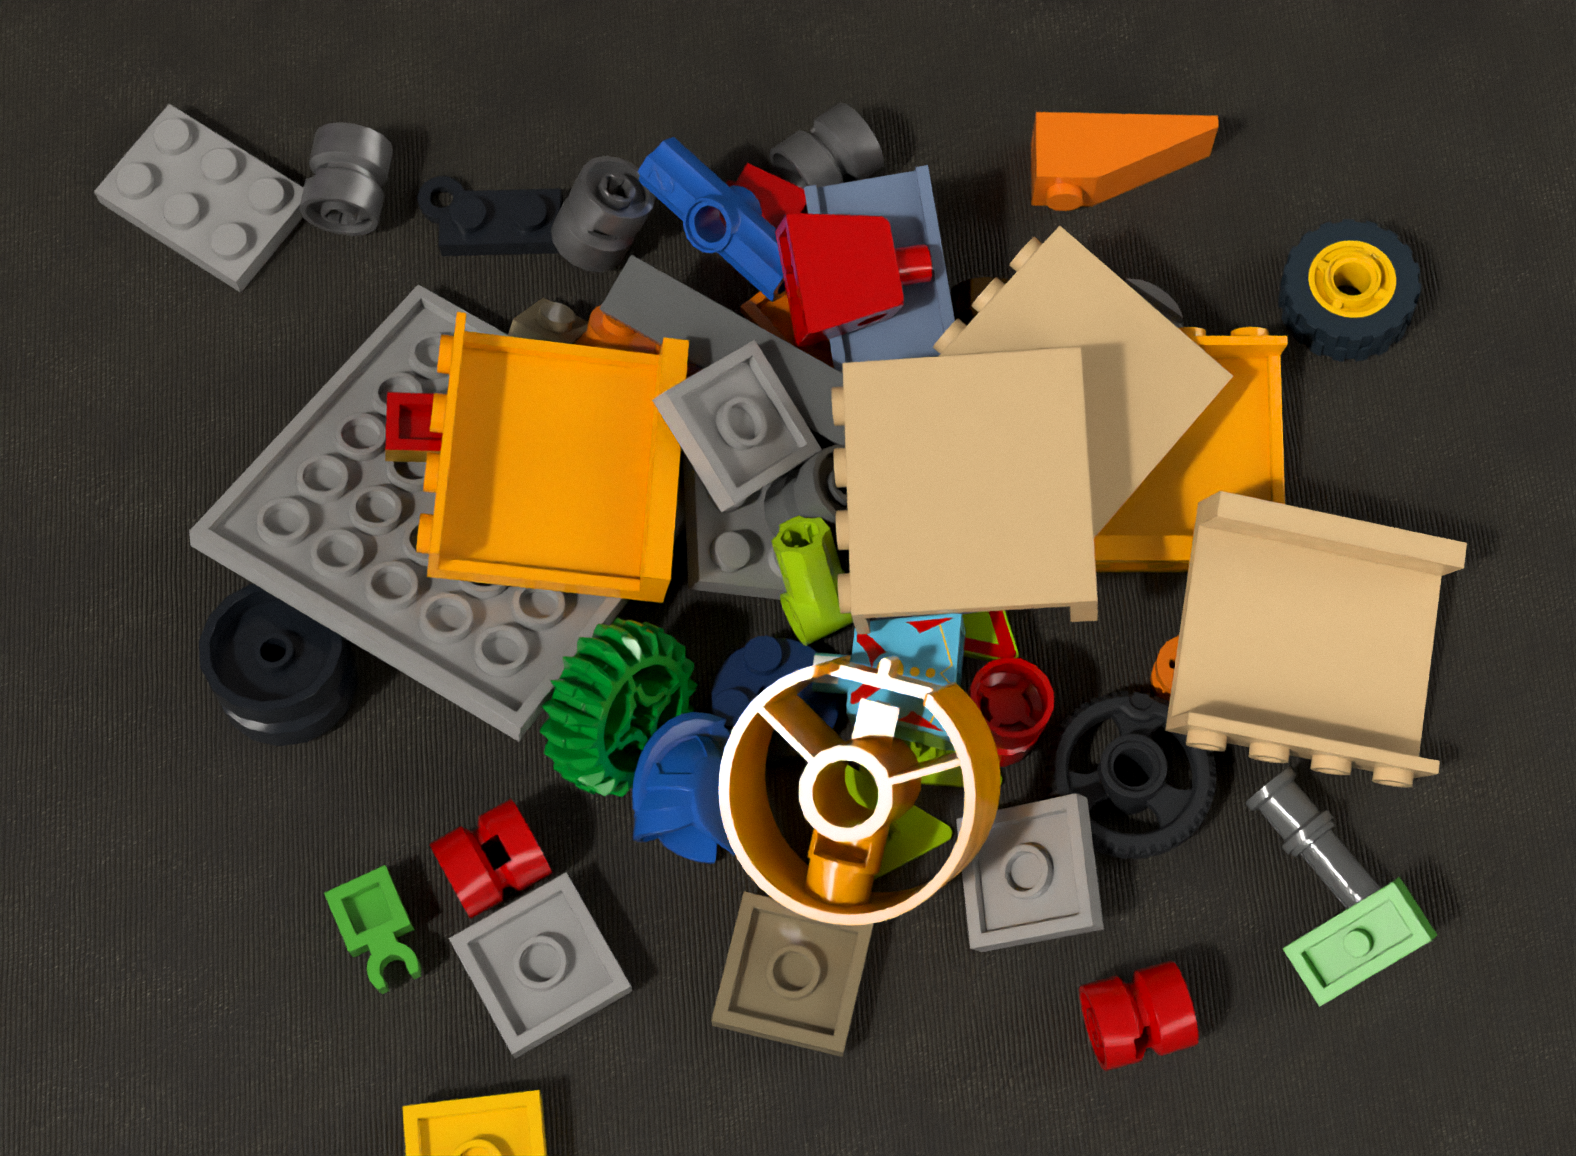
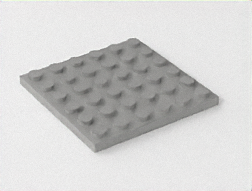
M417 285L189 531L190 545L513 739L520 741L544 709L541 706L552 699L555 687L549 680L559 679L563 672L562 656L573 657L577 652L579 637L592 638L597 624L610 626L630 599L427 577L429 554L416 553L420 513L434 514L436 493L423 492L426 462L385 461L387 392L448 393L450 374L437 373L441 334L454 336L457 312L466 313L465 331L502 336L508 335L426 288ZM682 448L680 452L674 542L686 528Z

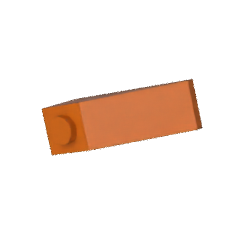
M1036 112L1031 140L1032 205L1048 206L1057 211H1070L1080 206L1092 207L1207 158L1211 154L1218 130V116Z

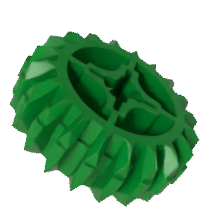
M616 618L610 626L597 624L592 638L579 637L576 654L573 657L562 656L564 670L559 679L549 680L555 687L552 699L541 706L549 714V719L542 725L539 732L548 739L544 754L553 760V770L562 774L565 780L576 784V787L591 794L598 793L603 796L613 794L623 797L630 788L633 789V779L640 754L653 733L668 720L680 714L694 712L695 710L688 703L689 697L697 688V684L689 678L693 672L694 663L685 657L686 646L678 643L674 637L665 634L664 629L648 622L642 624L634 620L626 621Z

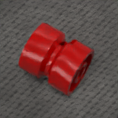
M1002 657L988 662L976 673L966 693L978 707L990 728L996 745L1000 767L1020 762L1032 750L1054 709V691L1048 677L1036 665L1021 658Z
M511 798L479 815L476 829L470 831L463 826H459L429 843L470 919L502 902L503 891L506 887L511 886L521 891L552 874L551 868L538 843ZM499 841L510 861L494 871L482 849Z
M1172 960L1135 970L1132 981L1129 983H1125L1115 975L1086 983L1079 987V998L1086 1030L1095 1056L1105 1072L1141 1062L1145 1050L1149 1048L1153 1049L1159 1056L1196 1047L1198 1044V1028L1192 1001L1182 974Z

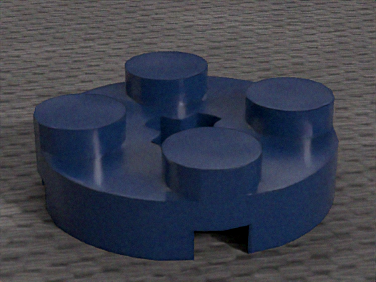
M767 635L751 639L745 647L729 656L719 669L711 692L713 715L726 719L724 727L731 735L741 715L764 690L793 672L813 666L815 654L818 652L809 646L791 639H774ZM811 682L797 695L835 731L840 714L839 694L813 692ZM774 729L767 751L766 768L783 767V763H794L802 758L805 761L806 759Z

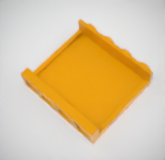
M457 312L454 336L441 334L437 373L450 374L448 393H434L430 432L443 433L441 454L427 452L423 492L436 493L434 514L420 513L416 553L429 554L427 577L663 603L671 580L681 446L652 400L686 379L689 340L664 337L659 355L469 332L465 331L466 313Z
M1198 327L1179 328L1232 374L1233 377L1095 536L1096 572H1188L1198 502L1219 491L1285 504L1280 355L1287 346V336H1269V330L1261 327L1238 328L1231 331V336H1206V330Z

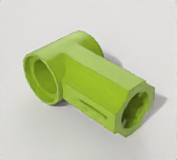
M798 515L781 523L777 536L771 540L786 591L780 594V601L792 630L799 641L807 646L854 623L851 613H840L838 574L845 572L841 569L831 530L821 517L804 518Z

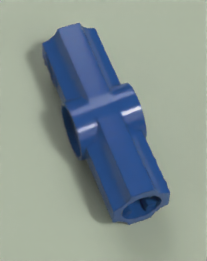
M675 137L662 141L642 163L638 170L640 174L638 181L683 221L686 237L693 247L702 252H717L771 302L782 298L786 293L776 240V228L762 217L759 200L745 187L735 185L729 187ZM720 212L723 214L725 218L726 227L721 221Z

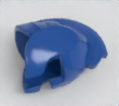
M684 713L668 720L653 733L640 754L633 779L632 798L633 810L635 811L633 841L648 842L659 838L663 846L670 851L700 863L711 864L716 862L717 844L732 855H735L724 829L719 802L721 763L730 738V733L724 727L726 719L709 713Z

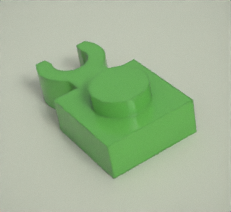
M386 865L324 893L351 956L354 958L370 950L371 956L367 963V974L371 983L381 994L389 992L383 972L387 964L392 961L400 960L405 962L406 968L414 980L421 977L422 969L417 956L408 946L399 943L397 937L415 929Z

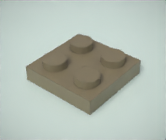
M744 892L711 1020L712 1026L843 1057L874 923L846 926L817 921L786 908L773 898Z

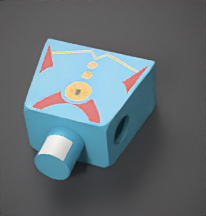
M949 613L870 621L871 634H857L856 628L854 629L852 655H850L849 662L879 669L882 659L897 656L899 658L897 669L899 675L942 686L955 682L961 687L966 633L962 614ZM816 653L813 665L846 655ZM830 674L823 675L812 682L813 692L848 694L847 716L854 727L861 699L879 700L900 708L894 737L942 750L955 751L952 741L939 720L926 706H923V698Z

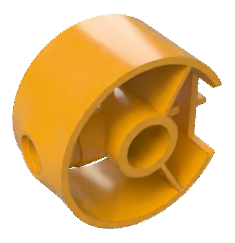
M846 655L793 672L778 680L764 690L741 715L724 751L719 775L720 811L724 829L737 859L748 875L770 897L786 908L817 921L846 926H860L885 921L915 908L968 866L985 843L995 820L1000 798V764L993 736L982 713L973 700L955 682L942 686L899 675L897 673L899 658L897 656L882 659L879 669L849 662L851 656ZM830 674L923 698V706H926L939 720L952 741L956 752L918 762L915 753L903 740L894 737L900 708L891 706L887 702L872 701L864 698L860 701L852 738L844 741L797 694L817 678ZM774 729L809 762L799 783L800 805L805 818L814 827L808 857L810 858L809 866L799 858L786 842L770 809L766 791L765 769L767 751ZM849 760L865 766L875 777L879 788L878 805L875 810L858 804L849 794L845 783V769ZM961 766L965 789L962 827L955 847L943 868L933 880L923 885L896 892H871L875 874H878L890 824L901 818L914 806L921 790V776Z

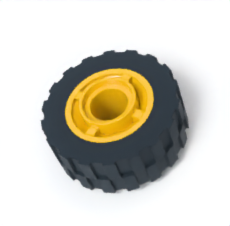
M1342 219V222L1332 224L1330 221L1321 224L1319 229L1313 232L1309 230L1301 237L1298 246H1293L1288 254L1287 263L1284 266L1278 302L1279 308L1282 307L1283 310L1281 318L1285 327L1291 329L1293 332L1292 337L1300 345L1304 343L1311 348L1310 352L1318 356L1323 354L1332 357V360L1344 362V359H1355V362L1367 360L1368 356L1374 354L1379 356L1385 353L1393 342L1397 344L1404 336L1420 296L1421 283H1418L1421 272L1418 262L1415 263L1412 258L1413 252L1407 244L1403 245L1397 239L1398 235L1391 230L1385 231L1377 227L1378 224L1369 221L1361 223L1354 222V219ZM1342 285L1352 286L1362 294L1347 295L1339 291L1337 287Z

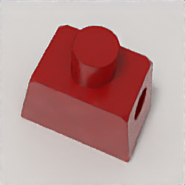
M792 213L785 215L775 231L797 348L807 347L892 318L904 305L902 286L930 282L932 278V261L927 245L920 244L894 248L890 222L883 216Z

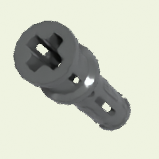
M1290 766L1257 791L1245 804L1251 811L1259 810L1283 838L1282 849L1287 855L1291 853L1294 858L1301 855L1347 909L1379 890L1380 887L1331 830L1336 825L1332 821L1334 817L1328 810L1319 811L1294 781L1297 773Z

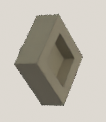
M543 297L513 319L508 336L574 344L587 331L588 322L576 316L566 305L551 302Z

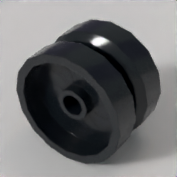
M254 583L228 595L208 616L199 640L200 668L232 726L251 740L274 746L307 743L331 730L349 710L358 686L356 658L346 638Z

